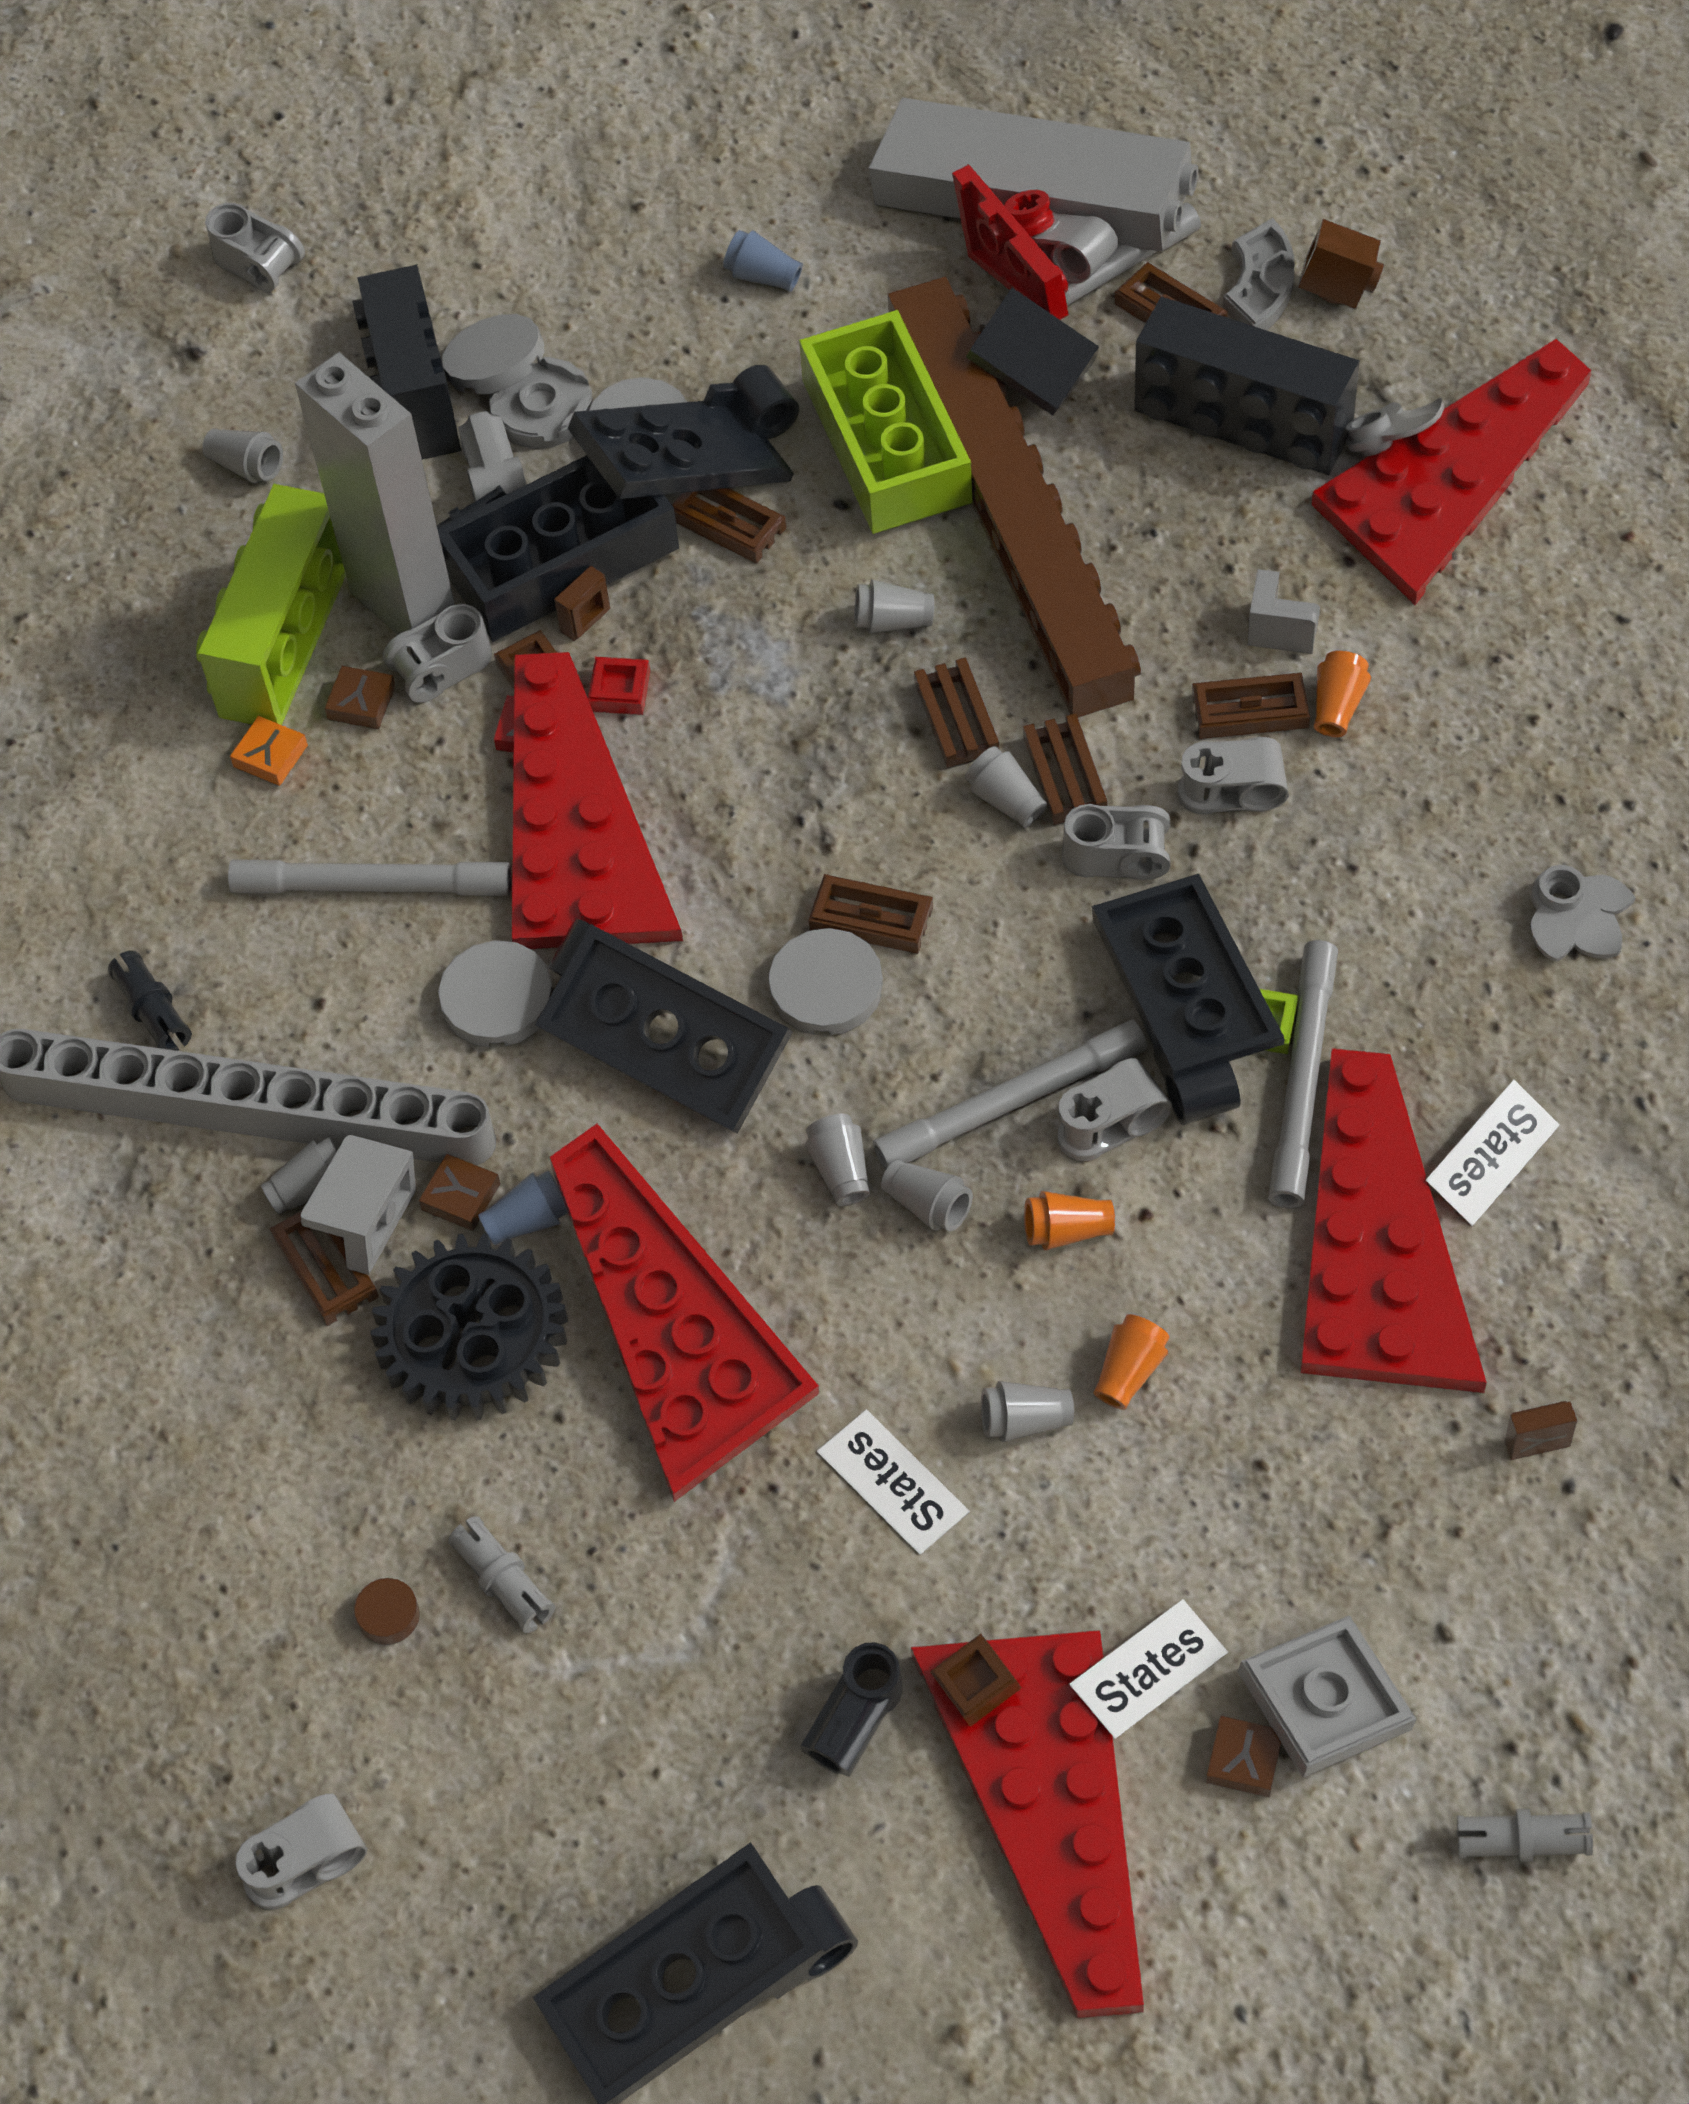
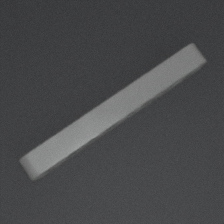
M11 1029L0 1034V1083L5 1093L11 1099L19 1102L307 1144L312 1140L318 1144L329 1137L337 1148L341 1146L346 1136L354 1135L412 1151L413 1159L438 1163L442 1162L447 1153L474 1165H479L489 1159L496 1148V1135L486 1102L478 1095L469 1092L27 1029ZM27 1063L23 1067L16 1068L20 1064ZM79 1070H83V1071H82L80 1074H78V1075L70 1076V1075H71L72 1073H74V1072H77V1071H79ZM139 1078L131 1084H125L128 1080ZM188 1086H195L189 1091L179 1092ZM243 1094H250L245 1099L233 1101L238 1096H241ZM298 1102H307L299 1108L289 1109ZM363 1110L360 1114L353 1117H345L351 1111ZM420 1118L417 1122L410 1125H401L407 1119ZM476 1126L470 1132L457 1133L463 1127Z

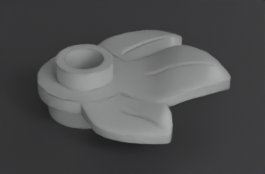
M1438 398L1423 407L1403 411L1399 403L1393 402L1380 410L1365 413L1352 420L1346 427L1349 434L1346 440L1348 448L1352 452L1362 451L1364 456L1378 454L1389 448L1393 444L1392 440L1410 437L1433 425L1443 413L1444 402L1442 398Z
M1567 865L1552 866L1542 872L1535 879L1532 886L1531 899L1534 907L1537 909L1530 925L1532 939L1542 954L1555 962L1563 959L1573 947L1578 952L1593 958L1618 956L1622 948V933L1615 914L1628 909L1635 902L1636 898L1623 883L1611 876L1595 875L1583 877L1573 867ZM1562 893L1568 898L1560 899L1552 896V894Z

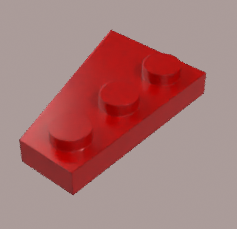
M970 164L952 172L968 257L1007 289L1014 288L1059 320L1069 316L1065 293L1068 292V283L1062 270L1052 263Z

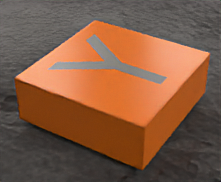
M258 716L232 752L230 758L234 768L280 786L307 748L308 743L305 734Z

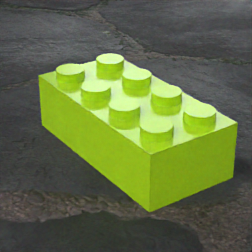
M898 310L799 340L803 383L872 534L972 503L971 461Z
M273 483L265 504L260 503L256 508L252 533L247 544L239 547L235 556L234 573L227 587H222L219 591L215 604V616L209 629L201 632L196 645V658L198 662H201L207 680V692L212 695L219 718L252 725L256 718L261 716L278 724H283L346 577L324 493Z

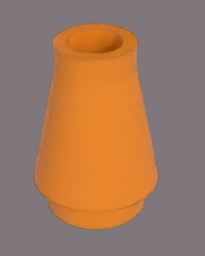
M1332 651L1326 655L1325 661L1317 666L1316 719L1314 729L1320 734L1330 737H1343L1346 735L1348 724L1371 681V675L1368 672L1369 664L1362 656L1348 651Z
M1041 1191L1039 1197H1028L1025 1201L1024 1225L1027 1242L1029 1245H1042V1248L1046 1251L1098 1236L1113 1235L1115 1229L1113 1203L1111 1200H1095Z
M1127 1314L1122 1324H1115L1113 1327L1100 1379L1093 1392L1094 1395L1112 1407L1126 1410L1132 1397L1168 1355V1350L1165 1346L1170 1338L1169 1334L1157 1324L1143 1317Z

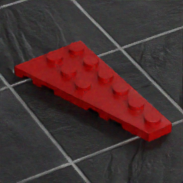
M1554 339L1443 409L1441 417L1426 430L1410 437L1394 440L1393 444L1386 450L1368 456L1312 491L1311 505L1402 594L1416 605L1425 594L1426 586L1437 572L1441 573L1451 561L1452 553L1465 536L1473 533L1512 483L1518 468L1525 460L1529 461L1538 450L1539 442L1552 425L1559 423L1588 386L1591 369L1558 339Z
M570 653L515 655L512 942L519 943L529 949L559 948L575 918L592 924L628 944L683 941L682 930Z
M1335 1048L1331 1050L1301 1373L1485 1393L1486 1378L1430 1187L1426 1181V1173L1391 1054Z
M596 1123L551 1155V1168L673 1501L675 1502L819 1394V1385L604 1130Z
M1100 1630L986 1640L1017 1680L1021 1689L971 1727L930 1673L931 1670L968 1642L911 1647L913 1661L933 1698L935 1709L955 1746L962 1768L996 1842L1016 1879L1017 1888L1026 1907L1028 1906L1044 1940L1045 1949L1077 2018L1143 2013L1144 2000L1113 1736L1070 1686L1071 1682L1103 1659Z

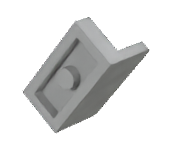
M354 1135L346 1136L301 1212V1223L303 1226L344 1238L347 1269L367 1275L373 1269L416 1192L413 1152Z

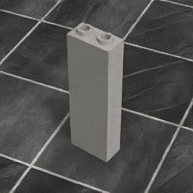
M903 97L869 166L875 205L961 219L952 172L970 164L1003 205L1009 198L1020 192L1042 190L1049 195L1050 206L1048 208L1061 214L1099 217L1113 228L1118 239V245H1128L1161 252L1165 248L1170 233L1179 230L1183 217V202L1186 195L1192 196L1194 194L1198 181V166L1192 164L1190 142Z
M338 352L298 380L295 386L350 593L398 635L412 630L440 614L447 607L455 605L412 415Z

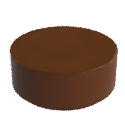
M382 1578L369 1583L359 1593L354 1606L355 1617L362 1633L369 1640L378 1644L390 1645L406 1639L415 1630L420 1617V1609L414 1592L406 1583L394 1578Z

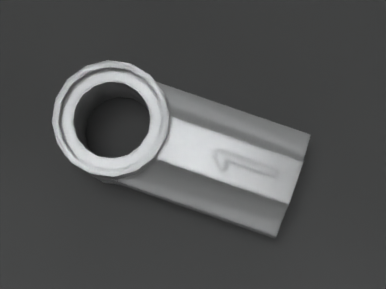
M487 411L469 415L468 420L459 426L458 430L465 459L469 465L467 474L474 501L494 490L498 485L502 486L506 494L527 485L518 456H513L501 416L490 415Z

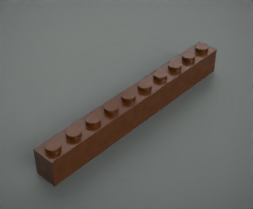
M946 276L888 293V312L899 311L971 461L972 506L1070 715L1076 713L1079 718L1134 700L1135 677L1141 675L1137 653L1132 644L1125 646L1119 635L1121 633V626L1118 614L1113 604H1104L1100 596L1101 584L1095 566L1091 562L1085 564L1080 555L1082 547L1075 525L1072 522L1068 524L1064 522L1061 515L1063 510L1059 492L1054 483L1046 484L1042 476L1044 473L1043 463L1036 445L1028 446L1024 439L1025 428L1020 411L1016 406H1008L1005 399L1007 396L1005 383L966 358L981 332H973L969 325L970 313L964 296L962 294H954Z

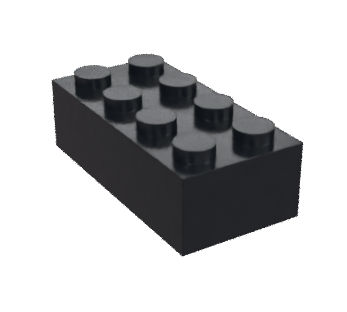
M1161 296L1136 340L1134 411L1145 414L1154 420H1163L1193 430L1202 436L1214 437L1244 447L1254 453H1263L1290 462L1302 469H1311L1330 475L1349 437L1346 427L1354 420L1360 360Z
M587 455L438 528L449 580L464 602L480 612L487 635L492 642L556 611L554 599L590 566H593L605 575L606 584L608 585L679 549L675 512L664 495L619 499Z

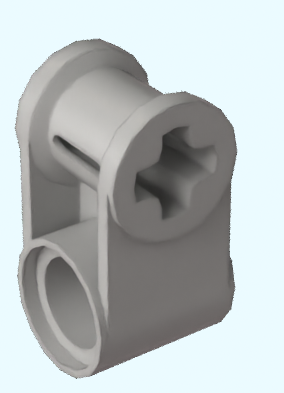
M223 203L211 209L206 216L205 225L215 263L220 268L249 281L259 290L272 292L279 285L278 277L290 264H298L305 257L302 243L290 230L284 226L273 224L247 210L242 205Z
M1053 211V225L1045 232L1030 237L1052 263L1062 270L1067 281L1075 284L1084 283L1115 253L1118 247L1115 231L1106 221L1099 217L1061 214Z
M455 604L447 607L440 614L412 630L398 634L387 644L383 652V661L390 670L399 672L406 682V693L415 702H427L436 698L445 689L483 670L492 658V648L483 618L476 608L467 604ZM407 648H411V655L407 652ZM424 677H425V679H426L427 682H428V683L425 684V685L423 684V678H424Z
M1255 737L1240 741H1203L1194 743L1182 755L1181 770L1183 777L1178 784L1177 796L1180 803L1187 810L1195 814L1243 810L1268 811L1280 807L1289 797L1281 745L1274 739ZM1201 757H1206L1204 768H1199ZM1205 787L1210 788L1209 797L1206 800L1203 799Z
M1080 805L1072 809L1066 816L1062 845L1063 864L1073 874L1086 878L1103 876L1150 880L1162 877L1171 867L1170 855L1165 851V834L1170 828L1169 814L1164 809L1152 805H1137L1134 807ZM1145 821L1149 823V828H1143ZM1089 839L1095 842H1084L1082 840ZM1141 857H1146V863L1141 862Z
M1136 1058L1123 1060L1112 1066L1105 1073L1079 1086L1070 1088L1063 1094L1059 1101V1117L1061 1120L1058 1128L1059 1147L1068 1157L1077 1161L1096 1159L1109 1150L1158 1128L1170 1115L1172 1103L1140 1060Z
M324 1794L307 1801L291 1815L260 1833L251 1836L242 1843L236 1856V1868L240 1879L243 1881L247 1897L253 1904L265 1910H277L289 1905L292 1901L324 1882L336 1879L355 1868L364 1859L368 1849L337 1796L334 1794ZM261 1849L262 1853L257 1856L256 1851ZM271 1864L273 1869L279 1872L275 1876L267 1878L266 1874L260 1870L264 1866ZM282 1886L283 1890L277 1893L276 1889Z

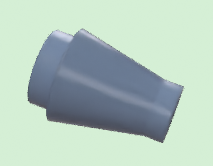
M738 230L728 246L723 267L733 272V278L780 287L791 292L800 278L803 263L792 259L754 230L749 234Z
M548 1170L539 1176L532 1172L493 1206L478 1214L492 1243L497 1245L507 1238L511 1239L561 1224L559 1218L568 1214L558 1184Z

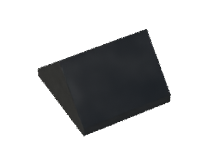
M1011 288L969 350L966 358L1053 416L1093 365L1098 355L1099 346L1014 288Z

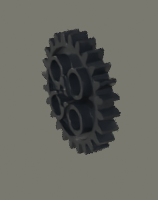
M487 1233L482 1234L476 1247H468L465 1236L458 1234L455 1249L449 1251L437 1239L434 1241L433 1246L435 1256L427 1259L423 1254L415 1250L412 1252V1257L416 1268L412 1272L397 1266L393 1269L399 1287L381 1286L379 1289L383 1302L387 1306L372 1308L375 1323L379 1327L370 1330L375 1348H380L375 1352L380 1369H388L385 1374L392 1389L403 1386L402 1392L405 1401L409 1405L423 1396V1404L426 1413L432 1415L442 1403H445L451 1420L456 1421L463 1406H471L476 1420H481L484 1413V1404L490 1402L493 1403L501 1414L506 1413V1396L513 1394L522 1402H527L528 1396L524 1384L530 1381L536 1385L545 1386L547 1381L541 1365L559 1366L560 1364L557 1349L553 1346L567 1344L565 1329L560 1325L568 1322L565 1304H560L563 1300L559 1283H550L552 1277L547 1264L535 1267L536 1262L531 1249H527L515 1257L512 1239L507 1238L497 1250H494ZM489 1283H493V1284L490 1285L489 1288L485 1291V1293H484V1295H483V1297H482V1292H483V1290L485 1289L486 1285L489 1284ZM452 1287H468L460 1295L452 1297L444 1295ZM516 1305L522 1307L514 1315H498L499 1311L506 1306ZM426 1337H442L433 1346H417ZM457 1355V1360L454 1366L451 1369L446 1370V1368L450 1366V1364L454 1361ZM489 1355L496 1357L487 1366H471L481 1356Z

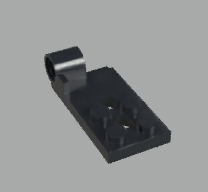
M759 364L742 371L732 383L710 384L703 401L577 411L573 413L567 429L619 499L791 482L794 472L768 439L783 434L794 424L799 414V404L772 369L767 365Z
M1198 873L1092 906L1095 927L1153 1042L1154 1060L1165 1080L1172 1109L1180 1124H1190L1239 1108L1241 1104L1240 1092L1230 1061L1284 1045V1035L1200 874ZM1161 932H1170L1173 935L1180 936L1177 940L1169 943L1158 942L1152 938ZM1183 972H1191L1193 975L1201 977L1198 981L1189 984L1179 983L1172 979L1177 974Z
M578 918L573 920L548 966V969L560 975L561 978L535 1024L562 1041L736 1134L741 1129L793 1033L788 1027ZM664 1013L675 1015L678 1021V1030L675 1037L667 1043H654L649 1034L651 1022L658 1015ZM718 1039L724 1041L728 1049L725 1063L715 1070L703 1069L699 1063V1052L702 1046L710 1040Z
M750 1842L533 1996V1999L597 2103L620 2104L770 1995H773L778 2000L804 1980L818 1978L840 1965L856 1949L858 1940L822 1886L815 1885L805 1888L788 1898L754 1845ZM679 1959L693 1961L696 1968V1977L693 1984L681 1993L667 1992L663 1985V1975L666 1968L672 1962ZM624 1998L638 2000L641 2007V2015L636 2026L627 2032H613L608 2023L609 2012L613 2005Z

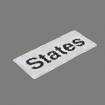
M1513 1080L1429 1175L1426 1181L1473 1226L1560 1124Z
M867 1409L817 1450L920 1555L970 1512Z
M1182 1599L1071 1682L1070 1686L1116 1739L1226 1655L1228 1651Z

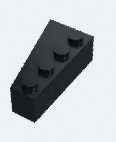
M418 265L357 277L362 298L352 300L359 331L365 329L370 331V336L361 338L367 368L378 366L379 374L369 376L370 379L411 413L422 460L462 451L448 384Z

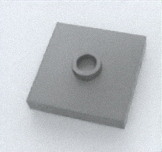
M1350 1615L1241 1661L1238 1669V1674L1302 1777H1306L1411 1731L1416 1722L1414 1714Z

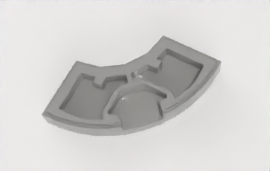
M1273 218L1232 241V255L1241 267V275L1237 284L1223 296V309L1234 320L1264 330H1268L1274 325L1286 309L1294 284L1295 261L1293 250L1287 235Z

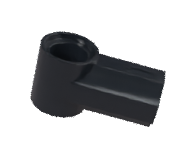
M876 1642L863 1643L851 1650L845 1658L841 1678L801 1744L802 1752L810 1756L817 1764L835 1774L850 1777L886 1713L892 1711L900 1702L903 1693L900 1665L895 1653L886 1645ZM869 1669L883 1670L890 1676L888 1682L877 1690H866L856 1684L858 1677Z

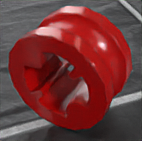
M1023 191L1013 195L1004 204L1030 236L1045 232L1054 223L1053 211L1048 208L1050 206L1049 195L1045 191Z

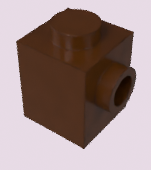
M1323 219L1304 259L1298 288L1319 295L1326 302L1343 304L1356 309L1364 291L1373 293L1381 277L1384 264L1377 261L1381 240Z

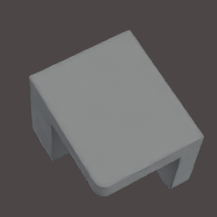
M1258 569L1249 615L1248 646L1313 654L1320 606L1315 603L1278 599L1280 572Z

